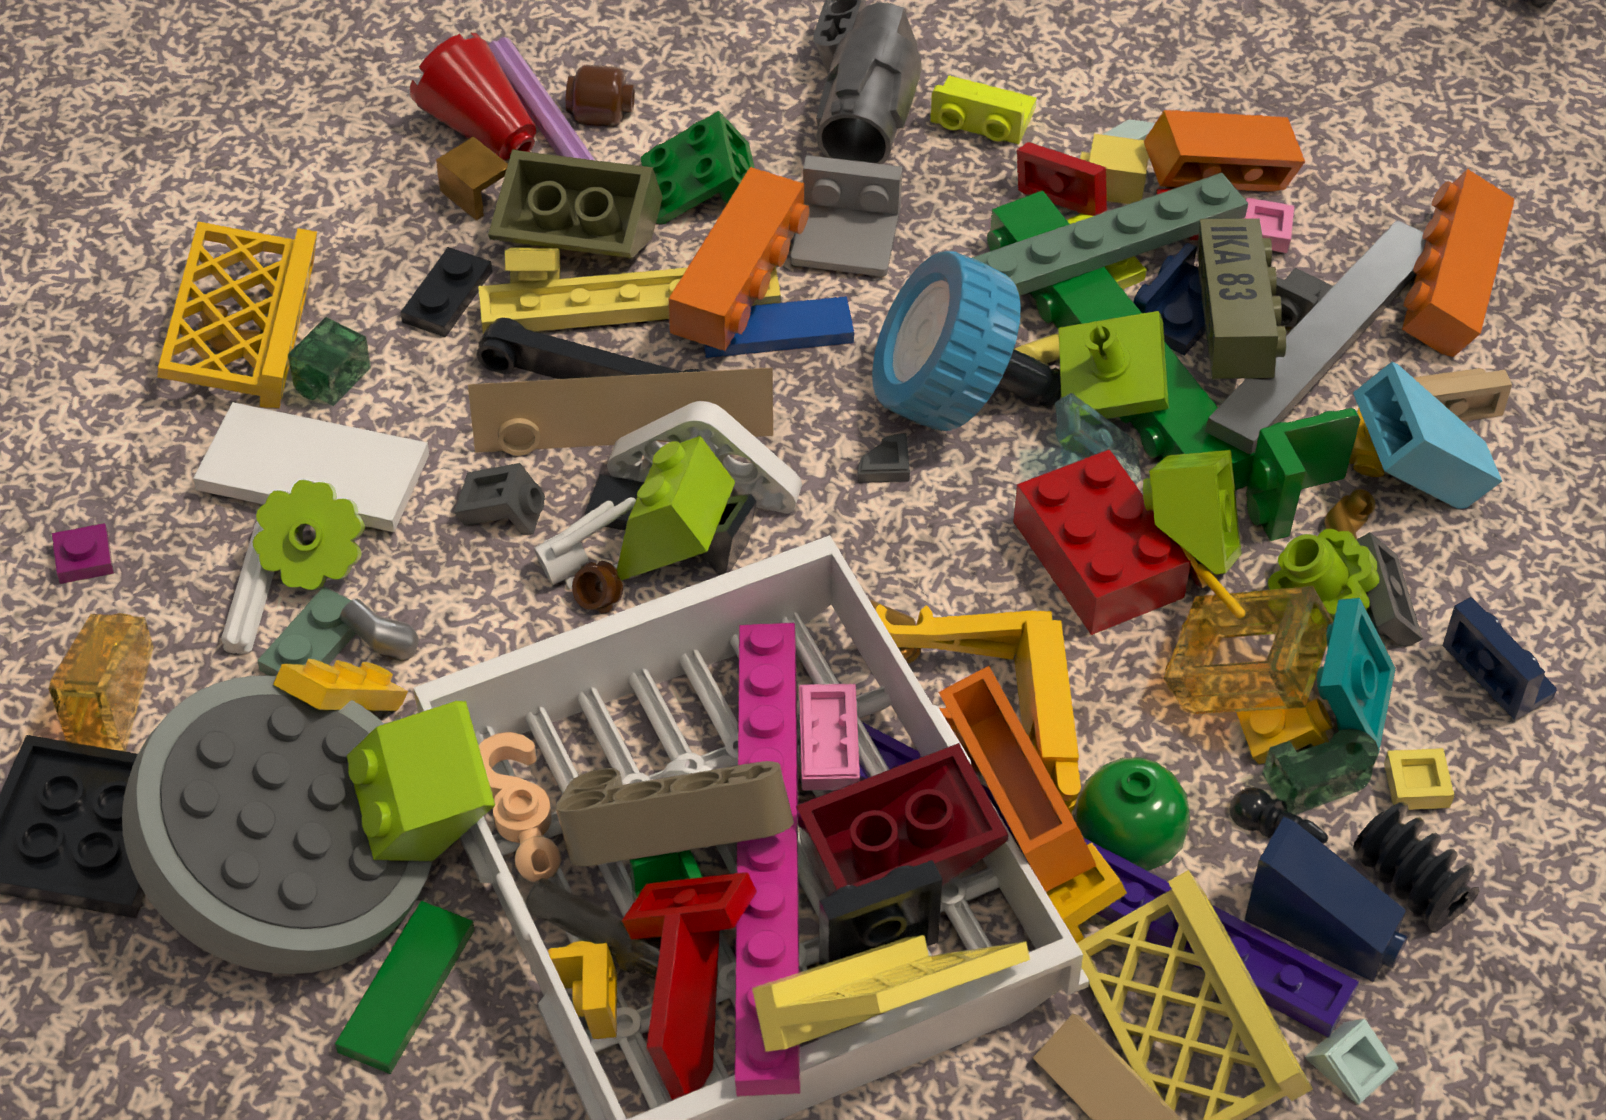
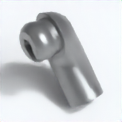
M353 599L342 609L340 619L376 652L389 655L398 661L408 660L416 653L419 638L416 631L409 624L378 616L360 599Z

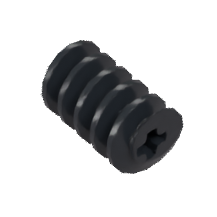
M1398 802L1375 816L1356 838L1353 849L1355 852L1359 851L1358 858L1364 866L1375 867L1374 873L1381 882H1392L1391 890L1397 898H1408L1407 905L1413 914H1425L1424 922L1426 926L1432 931H1439L1465 912L1476 900L1479 887L1470 888L1467 885L1474 874V868L1471 865H1465L1453 872L1451 867L1458 856L1457 852L1454 849H1448L1439 856H1436L1434 852L1441 842V837L1437 833H1432L1422 840L1417 838L1425 825L1424 820L1421 817H1416L1404 825L1401 821L1408 811V805L1405 802Z

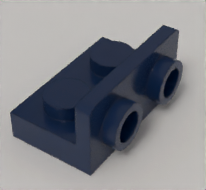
M1188 242L1176 256L1169 255L1164 260L1156 279L1150 285H1142L1133 300V303L1142 314L1159 311L1163 321L1165 343L1170 349L1184 356L1206 331L1198 267L1194 266L1197 247Z
M1472 597L1454 606L1442 646L1514 720L1519 719L1554 698L1557 688L1545 676V671L1540 667L1535 656L1523 649L1503 629L1501 623L1493 614L1486 612Z

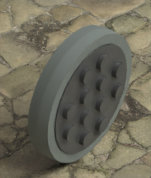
M247 676L215 683L197 691L173 708L148 736L133 764L124 794L122 829L126 852L139 885L151 904L180 934L198 947L230 963L253 970L282 974L312 973L348 963L380 943L403 921L418 898L432 865V861L373 860L369 840L362 827V813L355 786L348 772L347 754L373 729L384 723L353 700L349 701L341 710H319L274 686L273 683L276 676Z

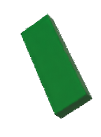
M420 901L335 1042L337 1053L391 1074L475 931L473 920Z

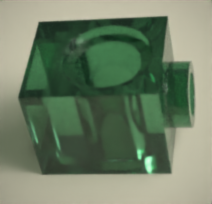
M325 317L288 353L292 382L295 389L306 399L315 400L318 398L332 406L371 369L366 336L328 317Z

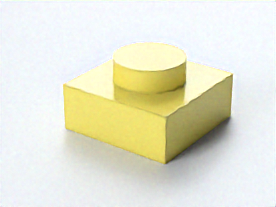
M1443 748L1387 751L1384 767L1393 805L1398 802H1405L1408 805V810L1451 807L1454 791Z

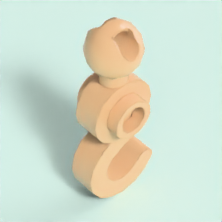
M506 732L492 735L479 744V749L496 805L493 807L495 828L508 841L520 843L514 859L515 866L522 877L532 882L545 881L550 877H554L561 863V853L551 839L543 836L548 831L552 821L550 799L545 790L538 785L519 777L498 774L492 770L496 763L508 759L525 765L534 764L536 762L535 744L526 736L517 733Z

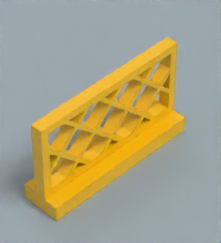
M198 221L160 357L157 378L260 396L259 407L280 408L314 265L317 231L297 228L295 239ZM205 240L226 244L232 251L213 258L204 248ZM265 251L281 254L282 259L263 268L253 255ZM242 261L252 273L233 281L224 271V268ZM212 274L222 287L204 295L194 282ZM262 283L272 296L254 304L244 291ZM233 297L243 310L224 317L214 305ZM203 311L213 323L194 332L185 322L184 318ZM253 320L263 333L245 341L234 328ZM223 333L232 343L233 347L215 355L204 342ZM190 348H193L203 359V361L193 366L172 362L175 355ZM244 357L254 368L253 377L230 373L224 365Z

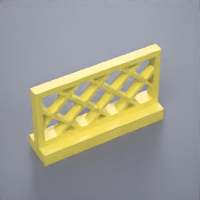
M1189 870L1168 881L1171 887L1170 891L1077 943L1083 953L1081 968L1089 979V985L1132 1069L1173 1111H1175L1180 1092L1209 1100L1203 1120H1243L1285 1096H1288L1293 1101L1313 1090L1206 893ZM1172 911L1179 924L1172 948L1145 942L1150 923ZM1134 932L1133 938L1126 937ZM1187 940L1195 954L1184 952ZM1112 944L1129 948L1120 977L1098 972L1091 956ZM1141 952L1168 958L1158 988L1132 981ZM1180 962L1203 968L1206 975L1198 998L1171 991ZM1105 985L1116 987L1113 998ZM1213 990H1215L1222 1004L1210 1001ZM1128 991L1155 998L1146 1027L1123 1021L1120 1014ZM1167 1001L1195 1008L1185 1038L1157 1031ZM1207 1011L1227 1016L1233 1024L1225 1049L1197 1042ZM1131 1035L1142 1037L1139 1048H1137ZM1154 1041L1182 1048L1172 1079L1150 1073L1146 1065ZM1240 1041L1243 1042L1249 1055L1237 1052ZM1193 1052L1222 1059L1212 1090L1184 1082ZM1234 1062L1257 1068L1266 1085L1245 1098L1224 1093ZM1157 1086L1168 1088L1165 1100ZM1221 1103L1229 1105V1107L1218 1112Z
M924 935L908 937L754 987L752 991L765 1050L767 1052L793 1047L863 1022L902 1005L1030 960L1027 943L1019 942L929 956Z

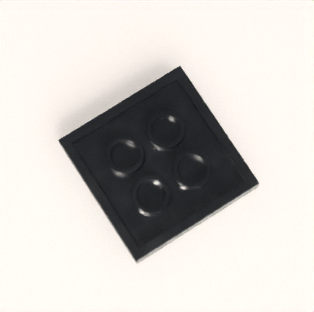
M26 735L0 793V894L136 918L145 893L132 870L126 852L122 829V809L128 779L138 755L137 753Z

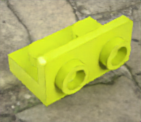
M948 75L944 85H936L932 91L930 122L941 124L949 130L960 129L984 135L990 140L997 142L1008 141L1020 144L1036 109L1037 97Z

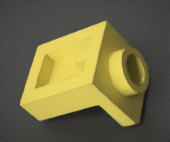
M511 247L505 250V271H510V283L560 279V249Z

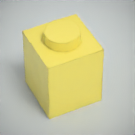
M1094 133L1091 153L1081 152L1080 159L1106 167L1107 201L1131 204L1143 199L1149 161L1144 140Z

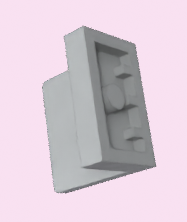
M806 155L803 167L804 205L809 206V217L803 232L795 234L791 251V264L801 267L881 277L886 276L901 210L903 167Z

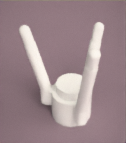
M630 497L617 506H614L612 501H606L560 534L534 547L539 563L552 586L564 580L568 588L572 589L575 574L581 569L582 565L589 562L581 541L631 510L636 502L635 498Z

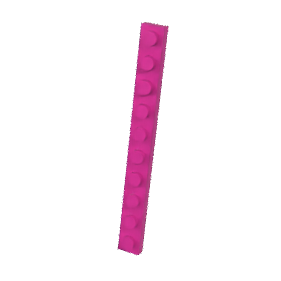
M795 623L739 625L738 765L764 761L780 764L794 824L789 829L774 836L737 842V873L748 872L757 890V893L736 924L735 1086L737 1096L801 1094L800 1044L783 1050L766 1052L752 991L754 987L799 973Z

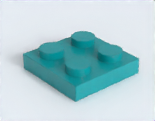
M1361 599L1338 600L1334 622L1330 623L1327 627L1326 640L1328 650L1324 666H1321L1317 672V688L1320 697L1328 701L1335 714L1339 731L1350 728L1360 730L1354 748L1355 753L1366 756L1379 755L1396 667Z

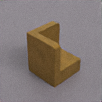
M472 137L436 159L440 192L477 221L484 216L481 191L504 178L508 164L475 137Z

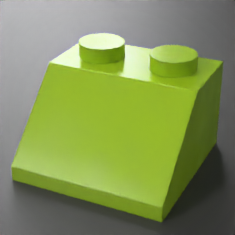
M701 435L681 443L678 441L669 442L662 446L653 456V464L644 484L638 490V498L627 521L617 565V575L621 580L708 551L735 481Z
M1231 450L1166 456L1149 471L1150 478L1143 480V499L1146 510H1153L1155 525L1214 574L1227 573L1242 553Z
M453 701L377 726L347 754L348 772L355 786L362 813V827L368 837L373 860L434 861L496 806L466 701Z

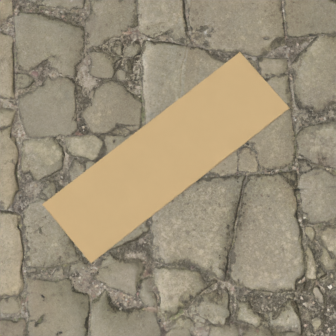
M773 367L468 384L475 453L503 451L498 442V430L503 423L515 418L527 419L538 427L540 442L536 449L615 445L619 438L696 401H706L718 405L754 437L774 436ZM522 427L513 428L504 436V439L509 444L515 446L526 445L534 438V434L529 429Z

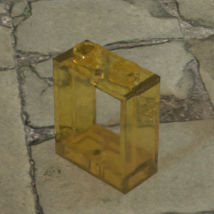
M1314 587L1230 593L1245 610V616L1241 619L1236 618L1217 595L1195 596L1187 619L1182 625L1181 634L1171 660L1166 665L1163 678L1168 689L1174 694L1183 710L1193 714L1305 708L1327 647V627L1330 623L1334 622ZM1276 634L1266 661L1213 664L1222 638Z

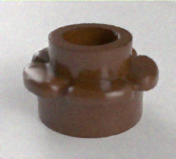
M599 561L598 564L590 562L575 574L572 582V592L576 602L581 607L588 610L595 609L600 614L610 612L614 607L613 604L618 603L623 594V584L617 575V569L607 561ZM600 582L602 583V587H603L602 592H601V589H600Z

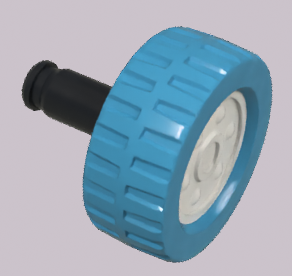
M944 251L932 255L921 263L906 280L894 299L881 328L872 367L873 389L878 401L885 408L915 423L940 431L957 429L966 424L982 409L997 386L1028 400H1038L1039 404L1044 407L1053 406L1062 397L1060 369H1051L1047 363L1014 349L1020 325L1021 304L1017 287L1011 278L987 264L955 251Z

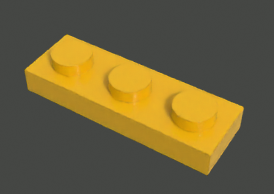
M308 659L306 665L282 664L273 683L274 686L319 710H341L349 701L353 700L368 711H397L408 693V690L390 682L393 677L390 671L369 662H362L360 667L340 660H336L333 666L314 659Z

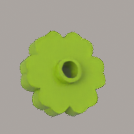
M299 480L292 487L291 493L281 490L270 493L266 504H263L257 510L256 520L264 530L254 537L252 543L256 553L259 554V561L263 569L267 571L281 570V579L285 586L316 590L324 585L327 577L331 579H344L347 577L352 566L360 560L362 555L361 549L354 540L363 534L365 524L358 515L356 503L350 499H337V493L332 484ZM307 524L311 525L316 533L315 540L310 545H306L303 540V531Z
M1325 529L1318 536L1312 534L1300 535L1287 544L1284 551L1278 556V564L1281 570L1270 576L1268 587L1270 589L1271 603L1278 612L1286 616L1294 629L1297 631L1308 630L1314 634H1321L1327 630L1330 623L1334 622L1338 600L1360 598L1365 609H1367L1370 601L1366 592L1374 589L1379 584L1380 578L1376 571L1377 561L1368 547L1360 546L1354 535L1349 531L1338 532L1334 529Z

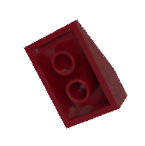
M959 743L796 805L801 845L827 897L841 887L847 885L860 886L883 878L897 867L904 865L917 866L933 860L943 879V886L1009 841L1004 825Z

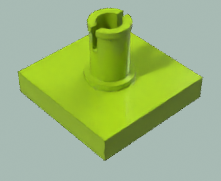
M1159 311L1058 328L1062 415L1067 425L1169 409L1164 330Z

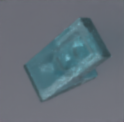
M1073 393L1055 402L1057 417L1056 436L1061 444L1063 467L1110 449L1133 482L1138 483L1141 481L1136 440Z

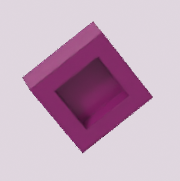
M105 523L52 533L56 571L60 584L114 574L109 535Z

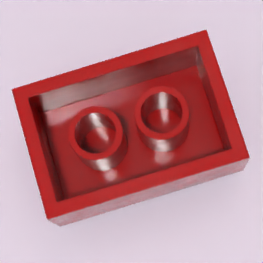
M1110 449L1017 484L1013 522L1091 635L1185 597L1191 560L1186 557L1172 538L1155 525L1154 511L1146 510L1143 494Z

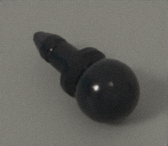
M1244 788L1237 792L1231 800L1230 816L1243 829L1250 831L1260 830L1263 836L1271 838L1283 817L1295 821L1322 844L1328 841V835L1314 822L1307 819L1303 820L1302 817L1288 812L1285 801L1272 799L1266 791L1260 788Z

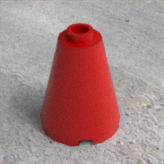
M470 32L472 38L464 39L460 34L450 37L438 45L422 61L419 69L424 73L418 85L413 80L410 84V97L420 109L468 139L475 137L502 160L510 159L512 150L531 151L535 144L536 127L489 45L477 33Z

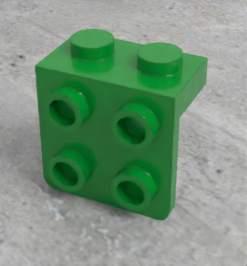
M1354 408L1326 411L1317 416L1291 422H1279L1270 427L1260 429L1245 495L1247 497V510L1254 525H1262L1270 541L1290 536L1302 489L1342 480L1346 477L1360 424V417Z

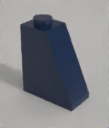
M1283 817L1258 861L1245 921L1374 982L1383 964L1392 969L1395 967L1408 939V936L1399 933L1406 911L1402 906L1295 821Z

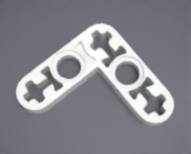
M706 401L690 403L619 438L615 442L607 464L608 471L613 477L645 482L653 464V456L663 446L657 440L667 442L678 441L681 443L701 435L734 479V488L742 495L752 494L757 501V508L789 514L795 509L802 487L800 477L724 409ZM729 455H739L745 457L752 463H743L737 461Z

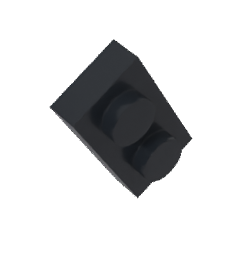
M447 247L401 310L402 323L447 337L479 292L478 286H483L491 275V261Z

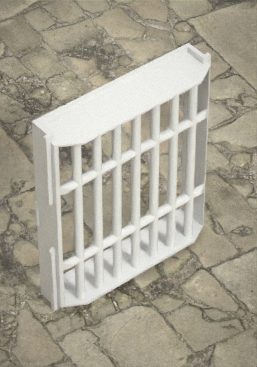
M830 535L413 687L418 713L453 701H466L478 745L484 739L497 733L512 732L522 734L532 731L562 794L569 782L577 777L578 774L552 722L582 711L611 767L620 771L623 785L660 779L664 770L649 776L639 772L604 704L634 692L671 762L674 760H689L690 765L688 768L698 771L702 764L711 769L737 766L738 722L707 666L735 655L739 659V625L795 623L796 654L814 684H839L805 624L832 605L880 688L856 696L859 763L868 778L885 772L889 768L860 718L884 710L889 706H892L922 757L957 743L960 744L939 707L932 705ZM686 674L725 747L702 756L692 753L656 684ZM797 714V764L801 769L800 714ZM963 749V751H964V753H965L967 759L969 760V762H970V764H971L970 758L968 757L967 753H966L965 750ZM502 760L492 768L498 774L516 777L508 760ZM835 790L812 791L817 798ZM557 811L551 813L552 821L550 827L543 835L546 838L562 833ZM484 816L460 837L479 881L492 884L544 995L538 1003L539 1011L590 1120H780L1013 1023L1061 989L1068 996L1089 986V979L1081 968L1082 951L999 816L1008 833L1009 841L983 858L987 866L986 869L961 879L955 877L942 886L940 912H946L967 950L992 947L967 901L999 887L1036 950L1029 952L1030 960L894 1008L841 1031L837 1030L818 1037L817 1041L800 1047L801 1094L737 1096L735 1075L729 1077L714 1047L713 1070L705 1082L707 1086L672 1100L641 1035L649 1031L652 1004L637 1010L628 1007L617 985V1037L592 1039L590 1030H584L503 859L504 855L515 852L520 843L508 841L499 833L492 835ZM798 833V881L819 917V900L827 898L801 845L800 834ZM737 842L716 845L730 874L737 873ZM622 861L599 864L598 867L624 917L635 901L632 896L631 879ZM559 867L554 877L541 882L571 943L587 941L597 944ZM720 930L716 1003L730 998L736 1009V957L722 930ZM819 936L799 943L800 973L808 970L807 966L819 962ZM650 938L635 939L656 982L661 940L652 943ZM618 1043L651 1109L629 1119H626L596 1055V1052Z

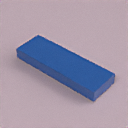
M847 296L754 305L751 307L749 321L744 332L734 335L726 351L703 344L705 358L854 343V328Z

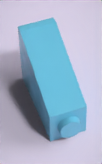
M1394 362L1389 363L1353 392L1385 472L1457 509L1469 507L1502 482L1486 442L1398 364Z

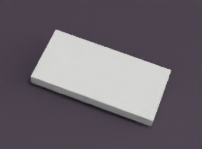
M232 402L193 480L198 491L259 504H266L268 496L273 491L281 490L291 493L292 487L299 480L330 483L336 490L337 499H350L356 503L358 515L362 518L365 526L395 532L429 457V448L427 442Z

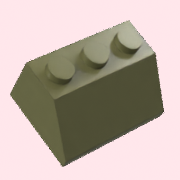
M512 150L488 236L490 240L632 258L652 239L662 201V194L653 167Z

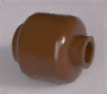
M582 65L577 70L575 76H568L566 112L573 113L577 123L613 127L622 122L624 112L633 113L635 85L626 84V76L621 68L616 66Z

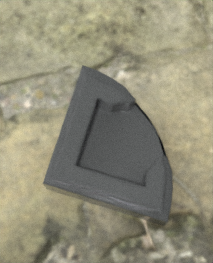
M906 433L885 437L880 445L862 456L858 466V483L910 481Z

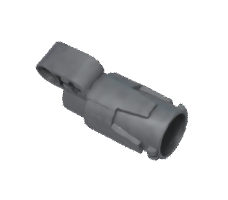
M826 0L823 4L813 37L828 73L816 117L818 147L826 158L883 164L889 157L897 129L904 127L911 109L922 71L921 57L917 51L918 44L903 7L892 3H874L866 6L864 0Z

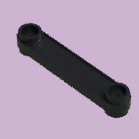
M503 317L496 319L487 327L479 341L476 354L478 361L483 367L500 374H508L515 367L556 379L682 373V371L527 330L517 321ZM687 369L683 372H700L701 370Z

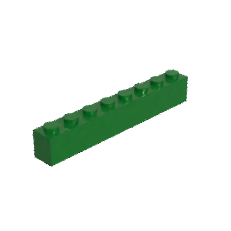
M1042 190L992 209L991 227L987 233V243L990 251L1069 225V222ZM1105 267L1030 292L1036 300L1041 318L1046 323L1053 322L1057 328L1142 314ZM1164 341L1169 409L1121 416L1119 418L1124 423H1132L1140 434L1141 443L1146 453L1151 458L1158 457L1160 461L1169 455L1231 450L1235 491L1246 487L1255 453L1247 454L1205 432L1208 418L1218 407Z

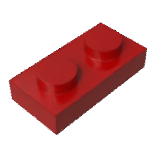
M1027 142L1017 149L1018 190L1020 192L1032 195L1043 190L1053 204L1085 215L1096 216L1107 210L1106 167L1031 142Z

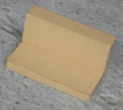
M1482 368L1413 377L1461 421L1503 416L1512 387L1506 370L1486 372Z

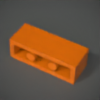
M1164 110L1143 141L1160 187H1181L1223 173L1237 190L1273 192L1285 190L1305 163L1288 117Z

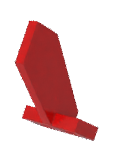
M748 872L646 884L622 919L631 940L662 936L646 1048L672 1100L701 1089L713 1070L720 930L735 928L757 893Z

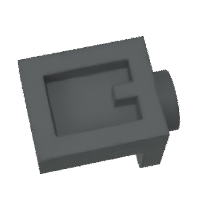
M1294 268L1285 280L1277 277L1275 296H1280L1281 298L1280 325L1295 327L1333 286L1297 268Z
M521 463L467 472L454 513L465 526L509 518L521 534L531 535L535 532L540 513L544 508L545 495L541 487L532 479Z

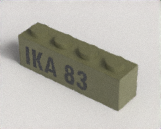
M1260 218L1200 219L1197 265L1212 379L1275 378L1276 357H1285L1286 329L1285 326H1280L1281 298L1280 296H1275L1277 285L1276 268L1271 267L1272 243L1271 238H1263Z

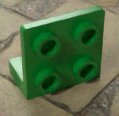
M720 111L694 123L688 129L662 144L656 145L641 156L642 166L653 167L662 194L656 224H665L718 193L727 204L750 167L755 168L749 142Z

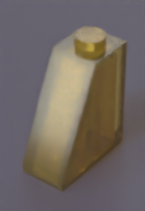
M124 613L114 615L90 614L51 678L48 687L67 742L126 752L154 648L145 617H135Z

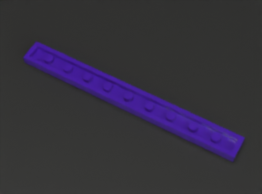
M862 722L889 770L922 757L919 751ZM859 763L861 781L868 778V776L865 773L861 764ZM982 785L987 796L989 797L990 801L992 802L993 806L995 807L996 811L998 812L1008 831L1010 832L1019 849L1021 850L999 806L997 805L990 789ZM1084 838L1087 845L1091 843V841ZM1093 843L1121 880L1127 894L1098 912L1097 915L1113 923L1171 890L1168 881ZM1213 906L1266 1005L1329 1038L1353 999L1359 981ZM1172 911L1150 923L1145 938L1146 941L1172 948L1179 927ZM1187 940L1184 952L1195 954ZM1193 965L1198 969L1204 971L1202 967Z

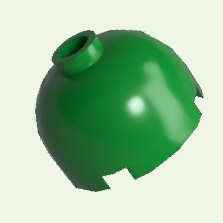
M1141 757L1120 758L1099 767L1085 781L1075 809L1076 824L1083 838L1146 871L1169 863L1182 850L1190 824L1187 793L1177 778L1158 762Z

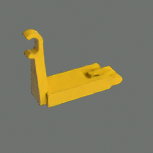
M879 604L876 607V612L897 647L933 648L1014 659L1022 726L1072 815L1076 798L1081 789L1078 768L1079 753L1062 621L1053 620L1052 611H1017L933 617L932 611L926 605L919 612L916 626L893 625L886 620L887 609Z

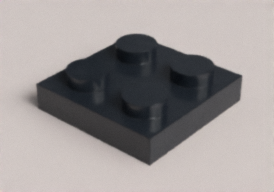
M933 860L917 866L904 865L897 867L883 878L860 886L847 885L841 887L827 898L819 900L820 966L908 937L924 935L927 946L938 943L943 879Z

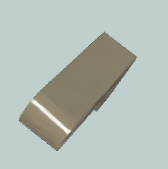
M772 761L755 762L624 785L619 770L614 768L597 769L572 779L556 804V811L570 863L580 867L765 838L784 832L794 824L780 764Z

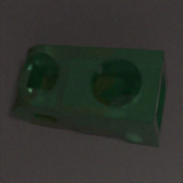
M1351 728L1335 733L1328 743L1325 742L1299 752L1295 750L1290 741L1269 748L1262 775L1277 798L1286 802L1288 812L1297 815L1365 788L1371 780L1373 766L1378 759L1379 748L1376 741L1369 734Z

